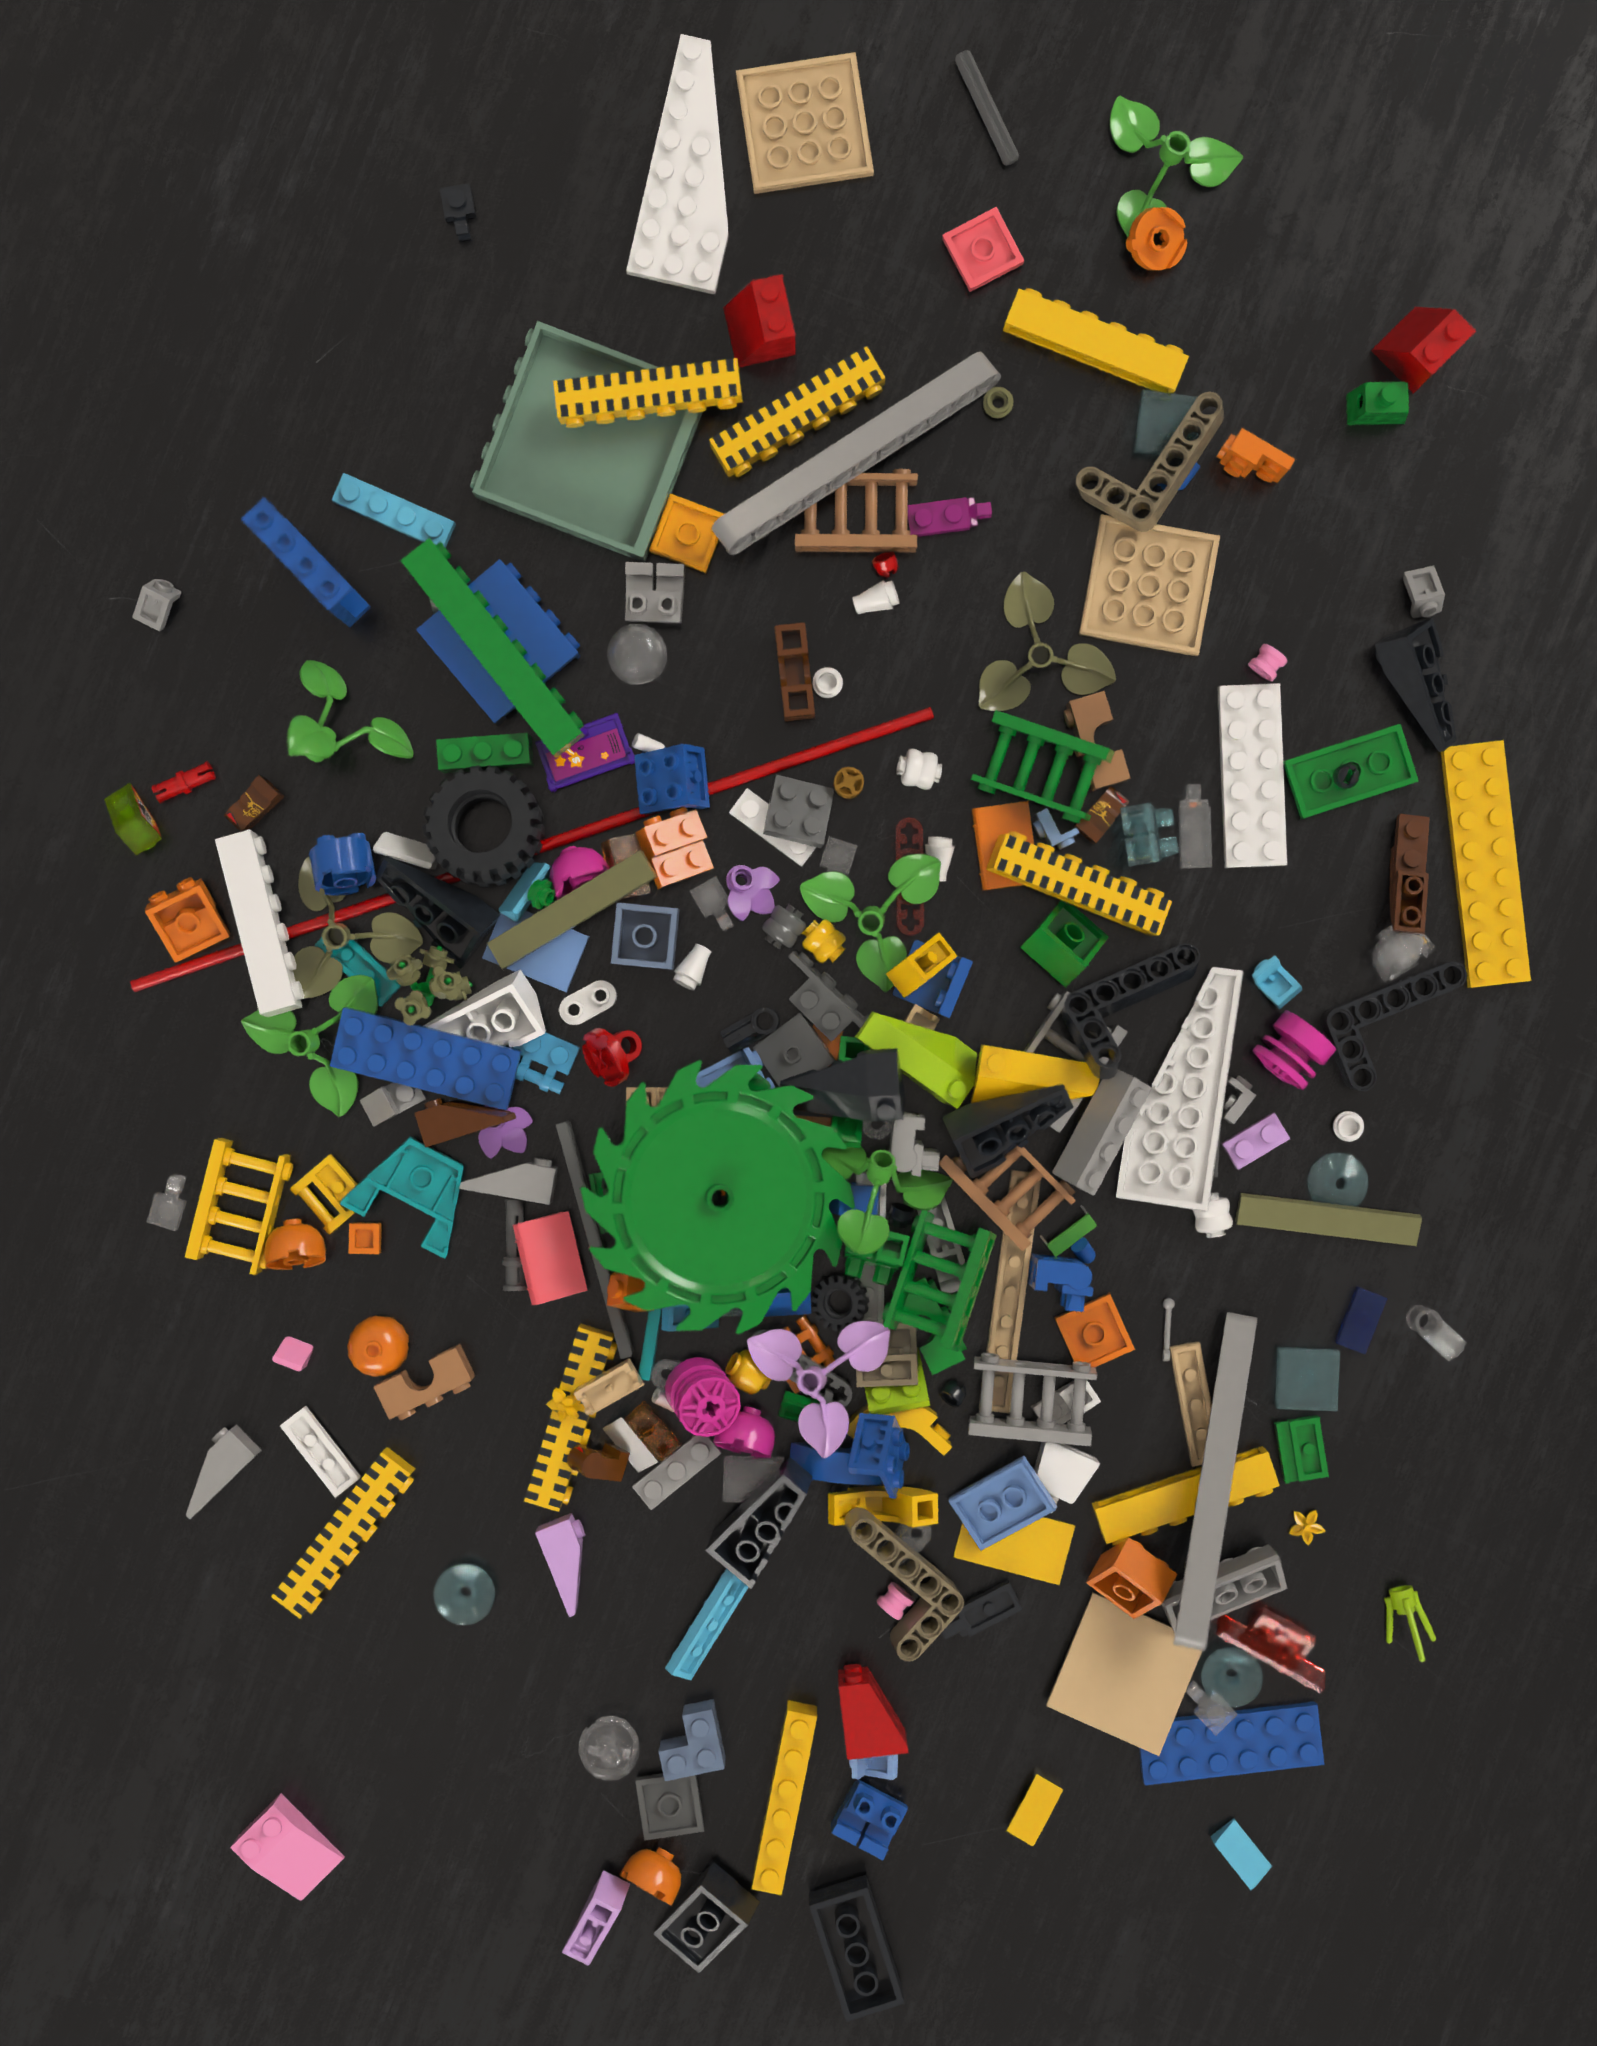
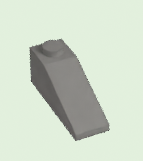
M534 1158V1162H526L465 1180L460 1183L459 1189L550 1205L553 1201L559 1167L552 1166V1160Z
M944 1196L937 1207L926 1211L935 1215L932 1223L955 1230ZM917 1210L919 1216L922 1210ZM928 1235L926 1242L930 1255L960 1265L966 1263L960 1245ZM935 1269L941 1291L946 1293L958 1291L961 1281L958 1280L957 1276Z
M235 1425L230 1430L224 1427L212 1438L215 1444L208 1450L186 1513L189 1519L195 1516L262 1451L238 1425Z

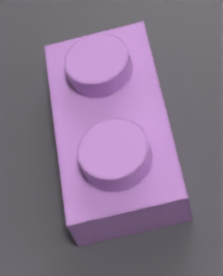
M1272 1112L1221 1144L1235 1168L1239 1170L1288 1141L1290 1137L1276 1114Z

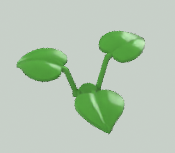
M1118 96L1110 114V131L1114 142L1122 150L1129 153L1137 152L1142 145L1146 148L1162 145L1159 155L1164 163L1148 195L1141 190H1131L1120 198L1116 213L1126 236H1129L1130 228L1136 217L1145 209L1166 207L1163 201L1153 198V195L1170 165L1179 164L1184 157V162L1191 164L1189 172L1194 181L1202 186L1215 187L1222 184L1242 161L1243 155L1228 144L1209 137H1199L1190 142L1188 136L1181 131H1174L1168 137L1163 135L1160 139L1154 140L1160 129V122L1155 112L1141 103Z
M314 660L305 661L299 671L301 682L312 694L318 697H326V705L318 724L307 716H296L293 718L287 734L288 753L290 756L304 755L314 762H322L324 758H329L334 752H337L341 746L364 733H368L369 742L378 750L396 757L413 758L414 752L406 733L397 723L383 717L374 718L370 726H365L336 742L334 731L323 725L333 703V698L339 700L345 698L347 693L346 684L340 674L330 666Z
M911 854L898 859L892 865L888 874L890 883L897 887V889L893 891L880 908L868 906L863 911L859 910L854 903L850 902L855 894L852 881L845 874L837 871L823 872L803 882L800 885V891L807 906L823 920L840 922L846 917L848 907L853 910L855 916L859 918L860 930L867 935L877 938V940H866L861 944L856 956L857 965L865 977L874 982L884 992H887L894 984L886 973L907 957V951L904 943L896 936H888L882 939V935L879 932L884 924V913L900 893L907 902L912 904H922L930 900L935 895L939 886L941 862L938 858L927 854Z
M355 975L345 978L331 990L329 1005L339 1013L312 1030L306 1029L294 1032L296 1017L292 1011L265 1017L260 1015L259 1010L241 1020L248 1035L264 1050L273 1054H282L290 1051L293 1055H307L308 1059H314L324 1064L325 1067L317 1068L312 1073L309 1088L315 1100L338 1117L345 1115L356 1099L358 1076L354 1072L330 1067L329 1060L315 1054L320 1045L318 1033L341 1019L344 1007L376 1014L378 1010V996L375 981L372 977L366 975Z
M861 1146L860 1148L847 1147L846 1149L827 1147L822 1151L823 1159L846 1180L853 1173L861 1175L867 1170V1177L873 1184L866 1213L857 1209L848 1210L841 1215L837 1225L838 1234L842 1241L852 1251L859 1254L877 1251L885 1244L889 1235L887 1220L879 1215H871L879 1186L889 1182L892 1177L896 1192L903 1193V1201L909 1207L917 1210H931L941 1203L953 1180L943 1174L921 1169V1176L911 1175L910 1171L900 1172L897 1175L895 1157L886 1150L875 1151L871 1159H866V1153Z

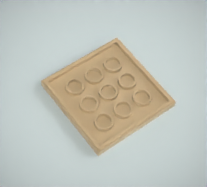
M856 52L736 70L754 194L874 176Z
M1101 514L1079 635L1198 656L1220 535L1156 524L1147 532H1140L1112 516Z
M1092 1592L1046 1706L1160 1756L1202 1650L1174 1645L1175 1633L1171 1626L1144 1614L1133 1619L1107 1598Z

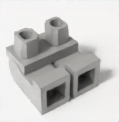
M625 562V621L681 623L685 565L657 563L656 590H654L655 567L653 563Z
M904 1112L903 1120H892L889 1152L895 1157L897 1171H910L911 1175L921 1176V1169L938 1171L940 1152H938V1149L924 1148L922 1141L915 1140L916 1130H924L925 1117L922 1113Z

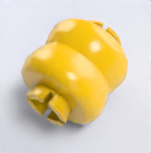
M826 919L820 924L814 920L802 933V935L806 936L802 942V947L812 953L819 963H825L828 958L833 963L846 949L841 946L846 940L845 935L836 930L833 924Z

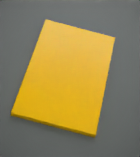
M1042 1517L993 1545L980 1550L962 1523L953 1557L1060 1585L1075 1525Z

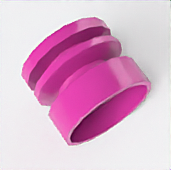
M1285 1010L1273 1024V1028L1281 1038L1276 1040L1271 1036L1264 1035L1262 1040L1271 1050L1269 1051L1261 1045H1256L1252 1051L1261 1060L1263 1066L1285 1083L1304 1090L1308 1083L1299 1073L1301 1072L1309 1078H1314L1316 1074L1307 1063L1311 1060L1319 1065H1325L1336 1051V1048L1306 1021L1294 1013Z
M702 1357L687 1359L678 1364L667 1378L665 1385L666 1400L685 1429L692 1434L702 1437L719 1435L727 1430L736 1420L741 1407L740 1395L721 1367L711 1359Z

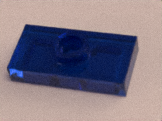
M1357 1286L1335 1343L1366 1354L1387 1298Z

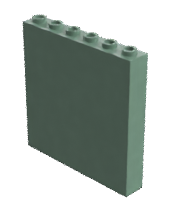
M537 321L535 328H530L525 339L527 349L524 357H519L514 368L516 378L513 386L508 385L504 393L503 403H506L502 414L498 413L493 422L492 431L495 433L491 443L486 442L483 448L481 459L484 462L481 470H476L472 477L470 485L473 488L472 493L479 500L645 563L670 493L672 494L703 412L689 413L688 409L677 410L675 415L660 417L657 416V413L645 414V418L641 420H627V417L615 418V422L609 424H597L595 420L584 422V426L577 428H568L566 424L561 425L557 418L553 381L660 367Z

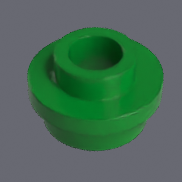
M540 879L533 882L527 895L533 907L543 909L553 902L555 898V890L552 887L553 882Z

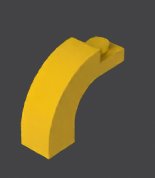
M868 1404L860 1408L849 1418L847 1434L853 1440L859 1413L869 1414ZM930 1407L884 1414L894 1415L900 1428L916 1431L942 1455H945L952 1448L951 1442L948 1440L951 1435L938 1423L935 1427L932 1425L938 1416Z
M884 1486L848 1488V1491L828 1493V1524L833 1526L845 1525V1516L851 1509L857 1507L868 1510L880 1521L895 1522L910 1527L938 1524V1493L902 1487L898 1488L896 1498H889Z

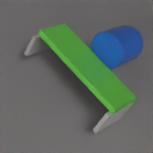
M1081 1205L1080 1207L1085 1212V1216L1049 1243L1046 1242L1042 1235L1040 1237L1055 1257L1071 1246V1250L1079 1261L1089 1264L1094 1261L1096 1254L1090 1243L1083 1236L1094 1229L1097 1224Z

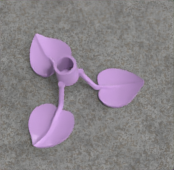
M858 1321L848 1325L841 1331L837 1339L839 1348L845 1354L824 1369L815 1366L809 1367L806 1370L802 1369L801 1365L796 1362L802 1354L801 1343L788 1330L773 1329L750 1337L747 1340L750 1355L756 1366L765 1376L775 1381H786L792 1376L795 1367L798 1376L797 1385L800 1391L804 1394L812 1395L813 1398L820 1402V1404L811 1403L802 1410L799 1415L798 1426L805 1441L822 1458H827L840 1447L849 1429V1415L845 1407L839 1402L826 1404L825 1398L819 1394V1391L826 1384V1374L848 1358L850 1364L856 1370L869 1372L878 1368L884 1362L888 1353L890 1330L883 1327V1324L875 1321Z

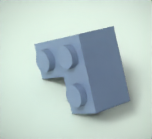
M714 1700L684 1705L682 1717L686 1735L661 1740L659 1756L665 1781L725 1769L726 1757Z

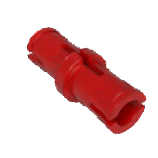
M206 761L204 764L186 772L178 771L175 773V777L152 785L153 793H160L155 797L161 804L183 792L185 794L191 793L192 788L215 780L216 775L214 772H207L213 768Z

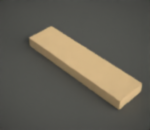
M1197 1341L1170 1346L1169 1348L1192 1467L1202 1465L1212 1406L1201 1345Z

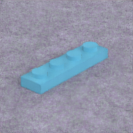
M343 473L331 500L339 506L421 542H425L428 538L435 545L441 542L445 548L456 525L454 521L345 473Z
M727 1568L665 1667L671 1675L692 1680L747 1591L748 1586Z

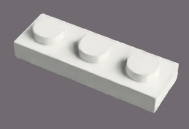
M747 788L729 813L802 867L816 847L763 834L769 804Z
M307 1406L280 1425L334 1497H337L361 1478Z

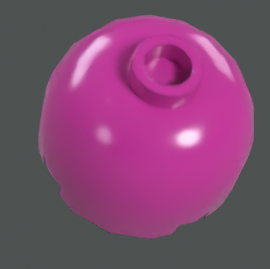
M570 846L563 849L550 868V881L553 882L552 887L555 890L556 899L559 900L610 869L603 856L592 848Z
M744 1406L743 1411H739L733 1424L719 1435H715L713 1443L720 1448L741 1454V1452L751 1454V1457L770 1459L775 1441L774 1429L767 1419L760 1416V1410Z

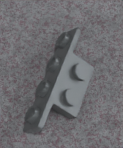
M795 949L788 957L809 979L789 1000L831 1042L852 1021L861 1029L869 1015L867 1014L864 1017L856 1009L858 1007L857 1002L847 993L842 995L835 988L837 985L835 980L826 972L821 974L813 966L815 961L808 953L803 950L799 952Z

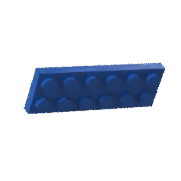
M344 1007L330 1067L508 1110L522 1051L417 1024L407 1025L401 1020Z
M1316 1702L1176 1717L1160 1756L1139 1748L1144 1786L1324 1765L1318 1705Z

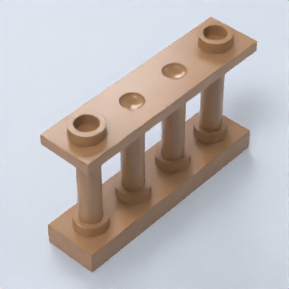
M895 469L893 473H861L835 490V530H832V534H819V530L816 529L817 502L804 510V530H801V534H795V552L893 551L916 553L917 535H910V531L907 530L908 486L917 485L918 474H911L909 469ZM847 486H865V530L862 531V534H850V531L847 530ZM877 486H896L895 530L892 531V535L880 534V531L877 530Z
M1016 1146L1005 1155L1006 1161L987 1171L980 1179L976 1177L973 1181L964 1174L967 1169L960 1156L958 1158L954 1156L950 1159L945 1155L939 1161V1165L1022 1251L1031 1244L1028 1240L1032 1235L1030 1232L1059 1203L1065 1199L1072 1205L1076 1201L1072 1197L1075 1191L1063 1179L1058 1183L1024 1147ZM1022 1155L1034 1169L1001 1201L996 1200L992 1203L985 1195L989 1191L987 1188ZM1044 1177L1056 1190L1022 1223L1018 1222L1014 1225L1006 1217L1010 1213L1009 1209Z

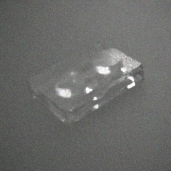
M724 1456L723 1502L743 1503L784 1463V1457L763 1459Z

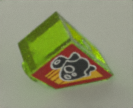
M130 783L104 799L115 832L136 855L152 848L162 839L156 821Z

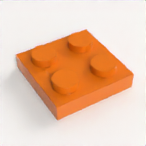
M1110 1293L1085 1303L1084 1312L1067 1311L1054 1317L1074 1362H1087L1091 1364V1367H1097L1135 1350Z

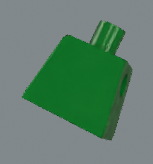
M1367 382L1346 395L1347 425L1405 424L1409 412L1408 382Z

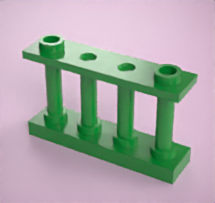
M995 710L991 722L1000 726L998 731L1001 733L985 778L975 774L971 777V780L979 783L977 789L991 794H995L996 789L1036 802L1064 812L1063 819L1078 824L1081 818L1090 821L1092 815L1081 811L1097 765L1100 766L1102 761L1111 763L1114 751L1110 748ZM1017 732L1028 735L1026 741H1029L1014 785L1010 787L998 783L996 780L1012 736L1015 737ZM1046 741L1056 745L1055 751L1057 753L1042 795L1039 797L1024 792L1039 748L1044 746ZM1073 751L1085 754L1083 758L1085 764L1068 807L1052 800L1068 756H1072Z
M922 1209L920 1216L917 1215L912 1224L911 1231L914 1235L891 1303L888 1302L882 1314V1319L885 1320L883 1327L896 1331L900 1322L938 1335L941 1340V1347L958 1352L997 1235L991 1231L979 1228L977 1234L971 1236L934 1224L932 1222L935 1215ZM928 1235L968 1247V1251L971 1252L968 1262L960 1265L924 1253L923 1249ZM918 1264L957 1276L958 1280L961 1281L958 1292H954L952 1295L914 1282L913 1279ZM911 1293L949 1306L951 1313L948 1322L941 1324L903 1311L908 1294Z

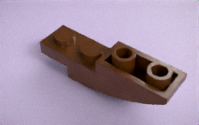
M1408 814L1396 816L1394 847L1391 848L1390 860L1392 931L1416 934L1425 933L1429 873H1426L1430 817Z

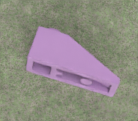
M572 1513L538 1526L535 1532L569 1617L574 1616L578 1608L583 1547L582 1537L585 1536L580 1520H574Z
M603 1870L562 1953L588 1966L590 1965L621 1911L630 1883Z

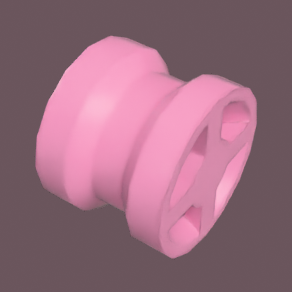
M1263 644L1259 649L1260 654L1257 658L1251 659L1248 665L1259 676L1268 681H1273L1277 676L1276 671L1279 667H1284L1288 661L1277 649L1268 644Z
M891 1582L888 1585L887 1593L879 1596L876 1602L886 1613L896 1620H900L903 1617L904 1609L912 1606L915 1600L901 1586Z

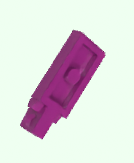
M965 497L908 505L910 535H917L919 537L970 530L971 527L978 525V519L991 518V502L975 504L974 498L967 499Z

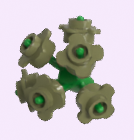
M430 946L429 951L420 949L419 952L424 954L422 962L420 959L412 958L411 955H400L390 963L391 967L386 971L389 980L396 979L398 984L402 986L410 985L413 990L410 995L405 998L399 997L395 1002V1007L402 1012L404 1016L403 1021L407 1025H414L416 1020L420 1018H428L431 1015L430 1006L433 1005L435 997L455 1001L464 999V1001H467L466 995L472 994V983L468 981L467 976L461 977L460 971L457 973L445 971L447 964H454L455 960L447 957L448 951L442 949L441 946ZM423 964L429 966L430 969L426 982L417 983L416 981L420 977L419 969L422 968Z

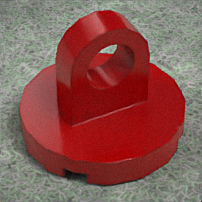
M595 1028L583 1037V1040L586 1041V1044L582 1045L585 1061L597 1078L602 1076L606 1080L603 1083L612 1087L627 1080L629 1075L628 1063L637 1058L642 1050L641 1039L635 1032L625 1030L612 1035L605 1029ZM623 1038L628 1039L631 1045L628 1054L621 1047Z

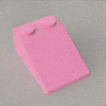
M282 1793L238 1835L230 1847L252 1870L300 1901L345 1857Z

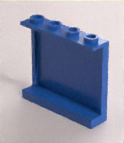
M265 498L258 502L242 518L247 526L317 599L349 628L371 608L361 595L286 517L284 518Z
M499 559L469 584L468 587L473 593L478 590L490 604L485 609L492 618L497 614L509 628L504 632L511 642L517 638L528 652L523 656L530 666L534 663L539 666L546 675V678L543 680V683H546L575 657L577 659L581 657L577 651L580 645L569 632L565 636L557 627L561 622L550 609L544 612L537 604L542 599L533 588L528 586L525 589L518 579L522 576L510 562L505 565ZM438 610L416 630L497 726L501 725L507 720L505 716L516 707L440 610Z

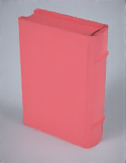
M562 1211L512 1225L531 1305H538L588 1291L569 1211Z

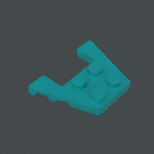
M409 1137L341 1199L340 1205L364 1217L379 1190L402 1200L435 1218L421 1243V1247L445 1259L448 1253L464 1165L431 1147L425 1148L422 1142Z

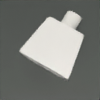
M1041 1442L1034 1471L1056 1504L1059 1499L1073 1504L1098 1469L1100 1463L1097 1458L1067 1444Z

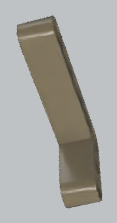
M1205 392L1199 395L1138 490L1131 488L1098 468L1086 467L1076 477V485L1081 498L1137 531L1147 532L1157 524L1222 424L1224 409L1220 396L1214 392ZM1213 406L1217 408L1211 415L1202 413L1206 407ZM1191 432L1200 434L1198 439L1194 441L1186 440L1185 437ZM1174 458L1183 459V463L1177 467L1168 465ZM1095 480L1099 482L1093 489L1088 490L1084 488L1085 484L1089 481ZM1157 484L1167 485L1166 489L1162 492L1156 493L1152 491V488ZM1115 495L1124 496V499L1118 504L1109 502ZM1141 509L1150 511L1149 515L1145 518L1139 519L1135 517V514Z
M861 1507L853 1508L845 1516V1526L852 1539L921 1596L890 1632L891 1644L900 1659L914 1661L922 1655L961 1612L964 1606L963 1597L955 1584L868 1510ZM867 1522L863 1529L855 1530L858 1524ZM889 1540L886 1546L877 1548L880 1542ZM910 1558L907 1564L899 1566L903 1559ZM931 1576L928 1582L920 1583L925 1577ZM952 1594L948 1600L942 1601L946 1595ZM926 1617H932L928 1622L921 1623ZM912 1639L907 1645H901L905 1640Z

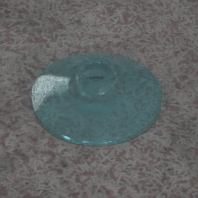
M1339 1152L1330 1153L1319 1158L1311 1167L1307 1180L1308 1191L1314 1202L1357 1207L1363 1201L1368 1190L1367 1172L1361 1162L1355 1157ZM1339 1178L1345 1180V1186L1342 1189H1338L1335 1185L1336 1180Z
M459 1564L447 1569L439 1577L434 1589V1601L438 1611L445 1619L458 1625H470L482 1620L491 1610L495 1598L494 1585L488 1574L481 1568L470 1564ZM468 1587L471 1590V1595L463 1596L461 1588Z
M1235 1647L1219 1649L1206 1659L1202 1668L1201 1678L1204 1690L1212 1700L1223 1706L1239 1707L1246 1705L1257 1697L1262 1688L1263 1674L1260 1664L1253 1655L1243 1649ZM1229 1669H1234L1237 1671V1675L1229 1677L1226 1672Z

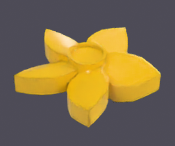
M556 1387L553 1390V1398L546 1405L552 1410H558L560 1422L567 1417V1414L577 1419L579 1415L572 1407L576 1402V1397H566L565 1392Z
M1317 1510L1309 1512L1306 1518L1301 1512L1293 1511L1297 1524L1293 1525L1288 1533L1294 1536L1302 1535L1303 1540L1309 1546L1313 1540L1312 1533L1320 1534L1325 1532V1529L1320 1524L1315 1523L1317 1520Z

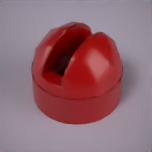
M893 551L879 554L872 560L875 571L881 577H890L889 571L892 574L897 572L898 560Z

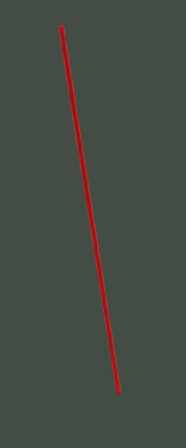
M928 707L709 782V795L934 719L932 709ZM639 807L569 830L540 840V843L543 845L540 853L656 813L643 815L640 814ZM448 872L435 876V878L449 884L461 881ZM388 893L336 910L335 923L396 902ZM329 913L286 927L289 939L329 926ZM242 943L130 981L131 987L134 992L242 956L244 955Z

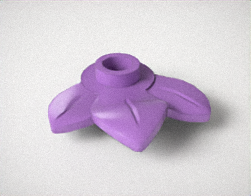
M737 865L731 868L726 876V884L730 890L727 903L732 914L740 921H744L747 918L750 910L758 914H771L775 905L769 889L773 888L780 881L778 876L772 870L765 867L751 869L745 865ZM742 876L745 879V885H738L736 877Z
M518 1106L509 1107L505 1111L514 1112L516 1119L480 1131L478 1140L486 1156L493 1158L502 1146L512 1152H525L527 1137L523 1128H526L533 1122V1119L526 1110Z

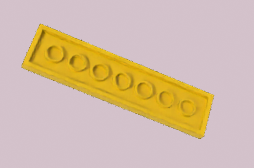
M1504 740L1450 746L1445 751H1441L1464 961L1467 972V987L1474 988L1531 981Z

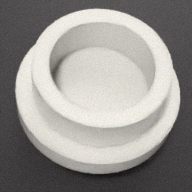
M822 668L813 677V688L823 698L835 697L842 689V676L833 668Z
M1342 1112L1336 1116L1333 1122L1335 1135L1343 1141L1350 1142L1358 1139L1364 1130V1122L1355 1112Z

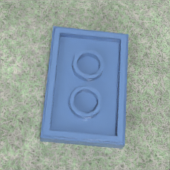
M525 911L520 920L514 922L500 913L489 941L534 914ZM571 929L512 964L507 969L515 972L521 969L525 976L567 992L590 936ZM487 945L482 958L499 965Z
M1025 1456L1018 1458L955 1493L948 1499L980 1550L1028 1526L1057 1508L1056 1503Z

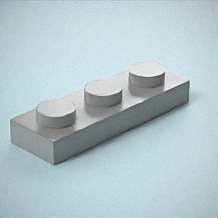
M693 1435L634 1483L632 1488L649 1509L652 1510L718 1457L722 1451L718 1446L714 1445L715 1443H713L711 1437Z

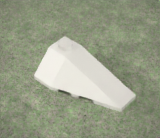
M521 969L492 983L469 997L467 1001L461 1002L423 1025L501 1046L509 1045V1047L525 1044L546 1032L537 994Z

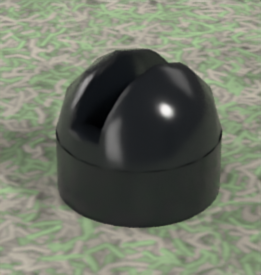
M1351 764L1339 766L1333 774L1335 784L1342 789L1354 787L1360 777L1358 769ZM1349 769H1351L1353 772L1348 783L1346 784L1343 781Z
M950 1381L942 1388L939 1395L947 1404L958 1408L966 1397V1389L964 1385L962 1388L957 1386L958 1381Z

